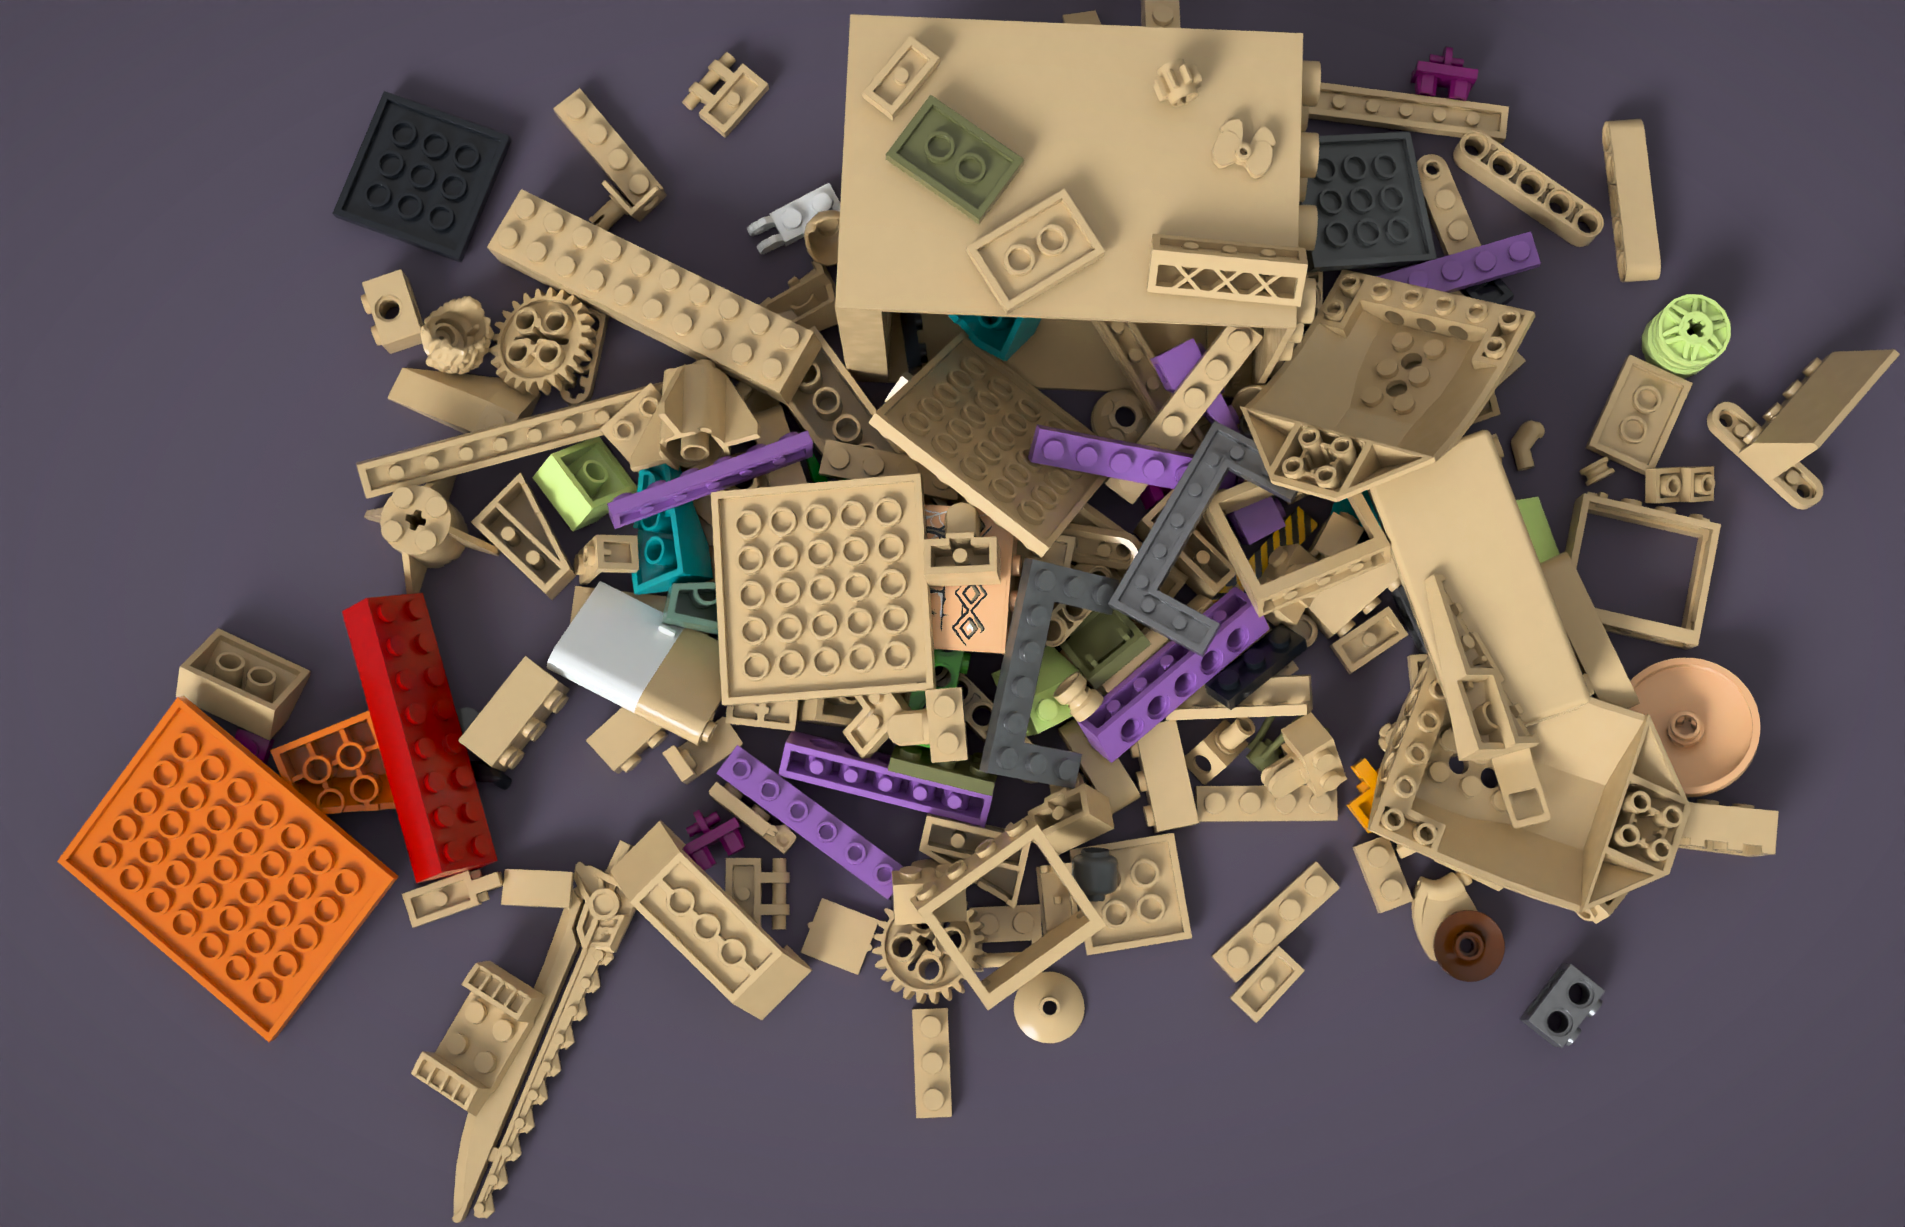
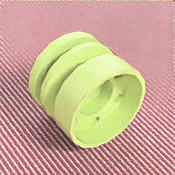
M1686 294L1672 300L1647 323L1642 334V352L1648 363L1684 379L1699 373L1726 350L1731 338V324L1725 310L1715 300L1703 295ZM1692 329L1695 334L1690 336L1687 331Z

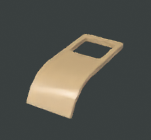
M1530 748L1492 758L1493 768L1512 827L1519 829L1549 821L1551 814ZM1533 788L1536 789L1544 813L1516 820L1509 795Z

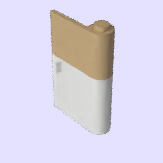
M600 581L554 647L547 662V669L696 745H699L702 740L708 743L717 727V723L713 722L715 711L722 701L719 641L697 630L663 624V612Z

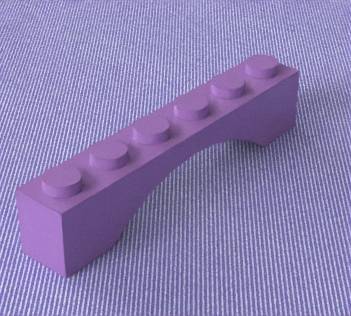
M1194 338L1186 340L1150 359L1166 391L1174 393L1205 353L1204 346L1200 342L1196 344ZM1223 388L1203 416L1211 425L1214 421H1217L1240 433L1237 424L1240 422L1239 417L1232 405H1226L1221 395L1224 393ZM1237 475L1234 486L1243 483L1245 479ZM1272 496L1227 514L1241 544L1250 545L1286 526L1283 517L1286 516L1284 508L1277 498L1273 499Z

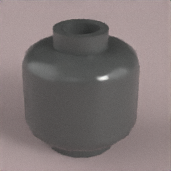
M1099 847L1081 849V854L1076 855L1072 860V876L1089 901H1104L1105 895L1113 893L1117 889L1118 860L1109 854V849Z

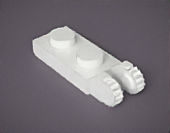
M827 183L769 213L770 216L762 217L758 221L751 223L747 227V231L750 236H757L776 227L779 234L772 235L757 245L760 254H767L784 244L788 246L803 238L806 224L818 212L828 210L840 212V201L830 183Z

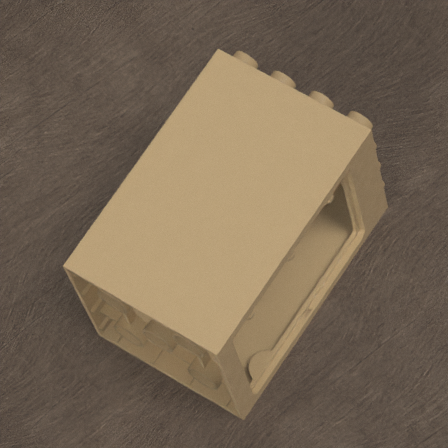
M850 14L835 310L845 366L854 380L860 382L897 383L905 371L908 372L899 313L904 312L921 313L923 330H918L917 335L918 342H925L928 362L961 331L967 335L958 324L953 322L948 314L1042 318L1034 335L1007 361L999 360L1036 389L1111 392L1118 389L1134 391L1091 320L1135 322L1155 356L1194 338L1196 344L1200 342L1206 350V325L1251 327L1263 338L1240 367V389H1231L1230 382H1228L1224 387V393L1221 395L1222 397H1235L1241 389L1249 385L1265 384L1267 379L1272 378L1281 368L1284 361H1291L1294 343H1301L1304 324H1312L1316 305L1315 279L1306 278L1301 307L1147 292L1151 260L1152 234L1298 247L1306 248V251L1314 250L1318 226L1317 206L1299 205V202H1304L1308 178H1315L1318 169L1319 134L1306 132L1309 107H1316L1319 100L1321 64L1320 61L1303 60V33ZM909 35H911L940 57V64L898 115L891 120L863 98L862 92ZM1175 59H1184L1187 67L1196 64L1203 79L1200 82L1201 87L1196 88L1199 94L1198 97L1180 107H1172L1169 99L1160 102L1153 87L1156 84L1154 80L1159 78L1157 70ZM930 95L1024 159V165L980 224L886 160V153ZM1240 119L1243 122L1242 142L1249 144L1260 127L1265 126L1273 133L1276 140L1275 146L1272 147L1273 158L1268 171L1263 177L1256 179L1251 177L1244 165L1234 163L1226 168H1218L1213 163L1212 150L1216 139L1221 133L1220 127L1227 121ZM1065 188L1106 251L1105 256L1006 315L967 254L966 247ZM1158 265L1156 281L1173 282L1182 274L1175 266ZM1203 269L1193 276L1200 285L1211 286L1221 279L1211 269ZM1241 273L1232 280L1239 289L1246 290L1259 283L1252 273ZM1281 276L1271 283V286L1277 293L1294 294L1296 278Z

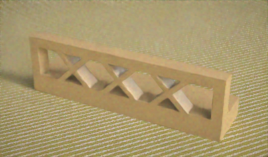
M1152 234L1147 292L1301 307L1308 268L1306 248ZM1158 265L1175 266L1182 274L1173 282L1156 281ZM1203 269H1211L1221 279L1211 286L1200 285L1193 276ZM1241 273H1252L1259 283L1246 290L1239 289L1232 280ZM1281 276L1296 278L1294 294L1277 293L1271 286V283Z
M1311 674L1273 676L1232 710L1208 695L1204 684L1166 717V721L1308 715L1313 710Z

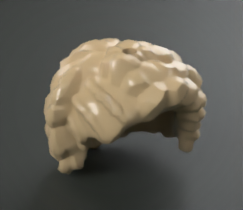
M464 296L462 299H452L444 303L436 311H432L424 319L425 325L420 329V336L424 351L428 355L426 359L428 366L434 367L443 373L462 375L478 368L482 364L483 356L489 352L494 332L490 326L491 318L484 316V309L481 308V303L478 300L473 299L471 296Z

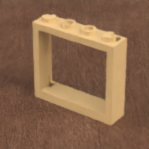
M1244 480L1243 483L1232 488L1218 490L1206 509L1207 518L1258 617H1262L1391 562V545L1362 493L1347 499L1370 540L1263 585H1260L1225 515L1274 494Z
M1587 492V494L1584 493L1575 499L1565 548L1575 568H1577L1587 513L1698 538L1681 627L1595 608L1607 632L1685 650L1698 646L1721 524L1710 522V519L1703 518L1701 514H1690L1689 517L1678 515L1676 510L1670 507L1656 506L1655 509L1643 507L1642 502L1635 499L1624 498L1621 501L1608 499V494L1603 492L1598 494Z
M1029 815L1015 824L1010 822L1006 826L1005 832L995 839H987L979 844L974 854L964 861L958 860L951 864L942 877L935 882L930 881L923 884L924 889L910 899L987 1010L993 1008L1106 926L1038 824ZM1034 840L1081 910L980 981L932 912Z

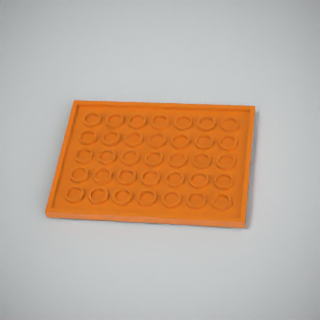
M185 696L176 698L57 861L268 1042L275 1040L399 877Z

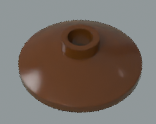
M1463 910L1449 915L1441 922L1434 936L1433 949L1438 964L1449 976L1460 981L1476 982L1489 977L1498 969L1504 957L1505 942L1499 926L1492 918L1478 911ZM1464 939H1468L1471 942V949L1468 952H1463L1460 947L1461 941Z

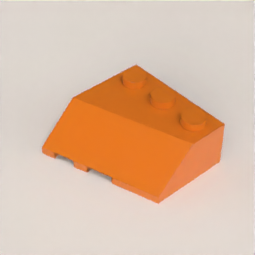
M369 710L270 750L280 776L324 814L396 809Z

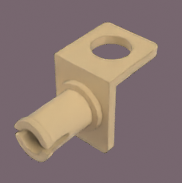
M604 180L601 184L608 190L611 199L591 216L589 220L592 224L606 231L624 214H630V216L641 222L667 194L658 186H654L632 207L612 184Z
M1248 717L1237 718L1232 724L1227 720H1223L1206 738L1184 756L1187 768L1202 784L1206 785L1248 746V742L1245 739L1255 733V726L1252 720ZM1197 755L1204 756L1209 760L1211 764L1210 771H1204L1198 767L1195 761Z

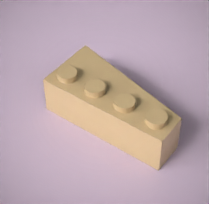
M1697 799V803L1689 802L1691 810L1678 848L1746 857L1774 855L1776 853L1779 811L1754 809L1753 805L1747 804L1723 806L1719 805V801Z

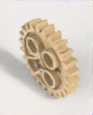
M549 287L546 294L539 288L536 289L534 298L524 293V303L520 305L518 302L512 301L514 311L510 313L503 310L502 314L506 318L505 322L495 323V326L500 329V333L494 334L492 340L497 345L489 348V352L495 356L491 360V364L498 369L496 374L504 380L503 382L512 389L515 388L523 395L528 391L536 397L539 390H541L548 396L551 392V386L562 391V381L565 379L573 384L574 378L572 373L576 371L583 374L584 370L580 366L581 362L592 360L586 354V351L596 348V345L589 340L597 335V332L591 327L595 320L588 314L590 310L575 295L572 294L570 296L563 289L558 293L552 287Z
M885 908L884 911L888 915L889 920L888 922L877 921V924L884 931L883 934L873 935L874 939L881 942V946L873 949L872 953L883 958L875 964V967L887 969L881 979L885 982L895 979L891 990L897 993L904 988L903 998L908 1000L916 992V1000L921 1004H924L927 995H929L932 1003L938 1004L941 993L947 1000L951 1001L952 989L954 988L962 994L965 993L962 984L966 980L931 929H922L921 924L895 925L894 911ZM970 909L967 911V921L950 922V925L944 930L949 937L953 934L961 935L962 942L958 950L972 969L982 971L983 967L976 960L977 957L987 956V953L978 948L979 944L987 942L988 938L977 935V932L985 926L982 922H972L978 912L975 909ZM939 922L944 927L945 922ZM927 939L933 941L932 943L935 946L932 952L927 950L926 945H924ZM905 940H911L913 945L911 953L906 957H900L898 952L900 944ZM917 961L915 969L910 971V965ZM935 961L939 965V973L934 979L928 980L925 976V969L929 963Z

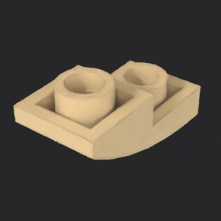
M1714 466L1646 468L1645 503L1714 501Z
M505 869L501 905L571 909L574 873Z

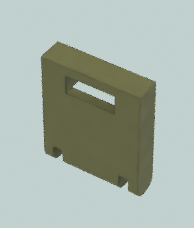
M1113 609L1112 615L1092 611L1070 634V638L1059 646L1091 685L1097 689L1150 646L1151 643L1128 616Z

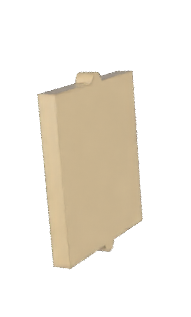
M822 898L813 922L808 923L810 930L801 953L859 975L867 951H871L873 948L871 941L878 926L877 921L879 920Z

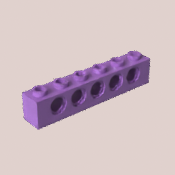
M1234 587L1203 613V615L1220 623L1221 626L1203 657L1171 640L1105 695L1102 704L1091 716L1082 722H1078L1093 749L1109 762H1114L1269 630L1264 616L1258 617L1246 593Z
M792 731L785 742L779 776L981 827L986 825L993 794L989 796L888 771L891 755L875 752L871 758L862 759L852 745Z
M737 745L716 773L886 899H891L893 896L892 871L900 870L903 867L901 864Z

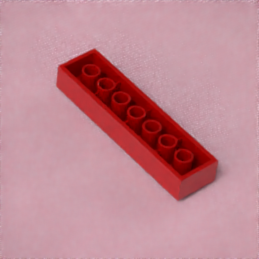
M413 593L369 597L343 610L342 614L416 883L453 876L468 870L474 871L498 861L466 747L458 741L463 734L424 594Z

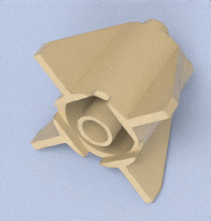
M701 359L696 361L695 364L669 368L664 372L662 398L631 456L630 469L636 472L666 463L678 471L679 465L700 470L713 465L719 458L730 456L732 445L761 438V426L729 377L720 369H717L713 361Z
M457 475L428 482L423 486L399 487L388 498L384 507L367 510L364 517L367 520L380 523L382 536L395 550L402 554L407 594L420 592L427 568H440L452 560L455 561L461 556L465 547L495 556L500 554V550L496 546L468 534L467 524L463 516L449 502Z

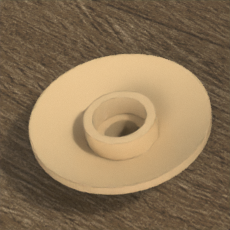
M1041 972L1020 987L1016 993L1014 1000L1016 1021L1021 1030L1033 1040L1042 1043L1063 1041L1076 1032L1083 1020L1085 1006L1082 993L1078 986L1063 974ZM1046 1001H1053L1056 1004L1055 1013L1048 1015L1043 1011V1005Z

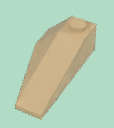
M402 368L387 398L466 434L531 417L541 393L539 392L534 397L527 391L523 395L515 388L512 389L503 382L502 378L460 375L457 373L447 374L441 371Z

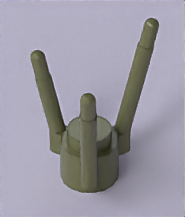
M1298 715V717L1292 722L1296 721L1304 715ZM1275 716L1266 717L1257 735L1247 746L1251 751L1245 757L1261 772L1284 757L1283 755L1279 758L1283 753L1279 749L1284 742L1282 733L1273 742L1267 738L1262 743Z

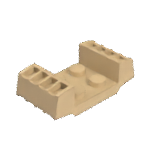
M492 961L477 962L472 967L461 984L471 991L436 1052L422 1051L411 1072L413 1076L474 1116H477L490 1094L498 1088L534 1026V1019L546 997Z

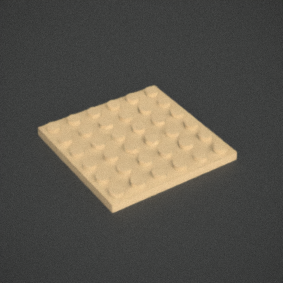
M961 331L881 406L868 423L876 428L883 437L890 439L903 449L911 459L921 463L934 473L941 482L948 484L961 494L969 504L976 506L992 518L995 524L1006 529L1019 539L1027 549L1043 557L1108 477L1030 462L1028 455L1036 426L1038 424L1097 435L994 355L975 346L968 338L969 336Z
M921 473L711 492L722 705L732 706L936 689L930 587L924 576V539H927L924 483Z

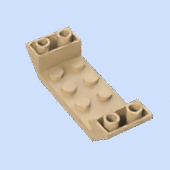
M660 820L610 870L611 874L628 901L732 1004L763 1020L812 969L788 945L782 948L682 850L686 844Z

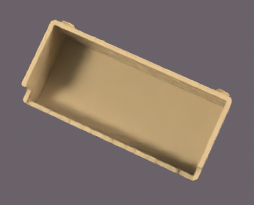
M1480 430L1462 437L1438 461L1370 488L1368 493L1382 531L1391 545L1392 558L1447 706L1446 691L1424 580L1433 574H1443L1446 580L1442 583L1453 604L1459 602L1464 612L1460 615L1470 633L1475 631L1478 633L1505 679L1502 683L1505 693L1513 705L1519 703L1523 713L1520 715V718L1525 727L1577 710L1588 703L1590 696L1595 693L1588 674L1582 675L1502 465L1504 453L1497 437L1492 438L1488 430Z

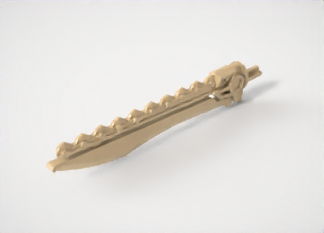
M620 840L606 871L591 865L586 866L582 862H578L575 866L574 881L577 887L572 892L571 909H563L544 965L534 986L535 990L546 996L534 1019V1026L498 1088L490 1094L477 1116L468 1112L456 1165L454 1216L452 1217L455 1223L466 1219L490 1161L493 1164L474 1206V1216L487 1219L495 1212L492 1192L496 1189L501 1190L509 1183L506 1163L507 1161L514 1162L522 1155L519 1135L524 1132L527 1134L535 1127L532 1107L537 1104L542 1105L548 1099L545 1080L550 1076L555 1077L562 1070L558 1052L563 1048L568 1049L575 1042L572 1030L573 1021L578 1020L580 1022L588 1015L585 1001L586 993L592 992L593 994L601 987L598 967L599 965L607 966L614 959L613 953L617 952L637 910L628 901L610 872L634 847L629 843ZM581 943L583 949L501 1145L498 1148L496 1147Z

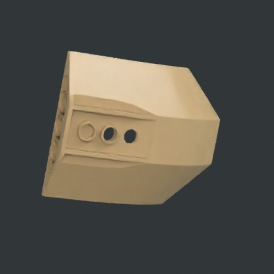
M1342 270L1312 324L1304 334L1301 343H1298L1293 350L1291 361H1285L1264 388L1245 407L1240 406L1271 483L1339 502L1438 461L1460 441L1492 396L1535 318V312L1354 271ZM1410 362H1421L1420 366L1414 367L1411 370L1405 369V366ZM1402 384L1407 387L1406 392L1397 397H1391L1387 394L1388 390L1394 385Z
M1428 655L1402 705L1381 762L1367 828L1368 831L1500 887L1578 913L1670 874L1691 806L1649 714L1638 713L1590 697L1589 702L1577 710L1527 726L1528 732L1530 734L1536 733L1540 740V744L1531 747L1530 752L1551 819L1546 822L1514 829L1499 784L1497 783L1494 788H1487L1481 781V773L1485 768L1494 770L1491 759L1463 761L1464 769L1461 774H1456L1450 769L1449 760L1452 755L1458 756L1450 712ZM1533 788L1509 795L1516 820L1544 813L1536 789Z

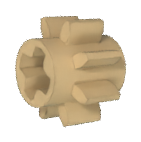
M1175 59L1157 70L1159 78L1154 80L1156 84L1153 87L1160 102L1169 99L1172 107H1180L1198 97L1199 94L1196 88L1201 87L1200 82L1203 79L1196 64L1187 67L1184 59Z

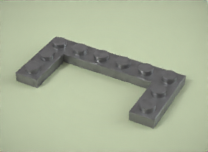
M1217 421L1213 422L1108 602L1111 608L1201 657L1205 655L1220 629V623L1159 590L1225 476L1230 471L1291 504L1299 492L1272 484L1255 442Z
M1024 559L979 771L1072 789L1075 788L1082 754L1025 743L1024 741L1054 602L1112 615L1113 608L1108 605V602L1117 589L1119 580L1035 559Z

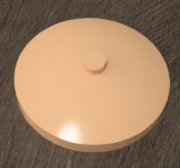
M1673 658L1655 663L1631 679L1630 682L1640 704L1629 708V710L1650 715L1686 797H1699L1722 790L1736 781L1746 771L1758 748L1760 716L1752 694L1736 675L1726 668L1707 660Z

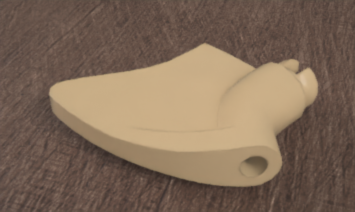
M1451 871L1437 880L1420 876L1416 882L1412 896L1414 901H1412L1411 905L1414 929L1423 950L1433 961H1437L1433 949L1434 936L1441 922L1449 915L1458 911H1477L1465 889L1466 886L1472 883L1473 879L1465 873H1453Z

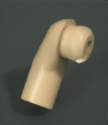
M1530 420L1523 423L1511 440V447L1518 471L1535 467L1530 449L1538 438H1542L1545 433L1544 426L1538 421Z

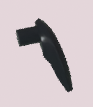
M470 761L475 781L493 783L503 790L511 786L512 779L498 769L491 767L485 762Z

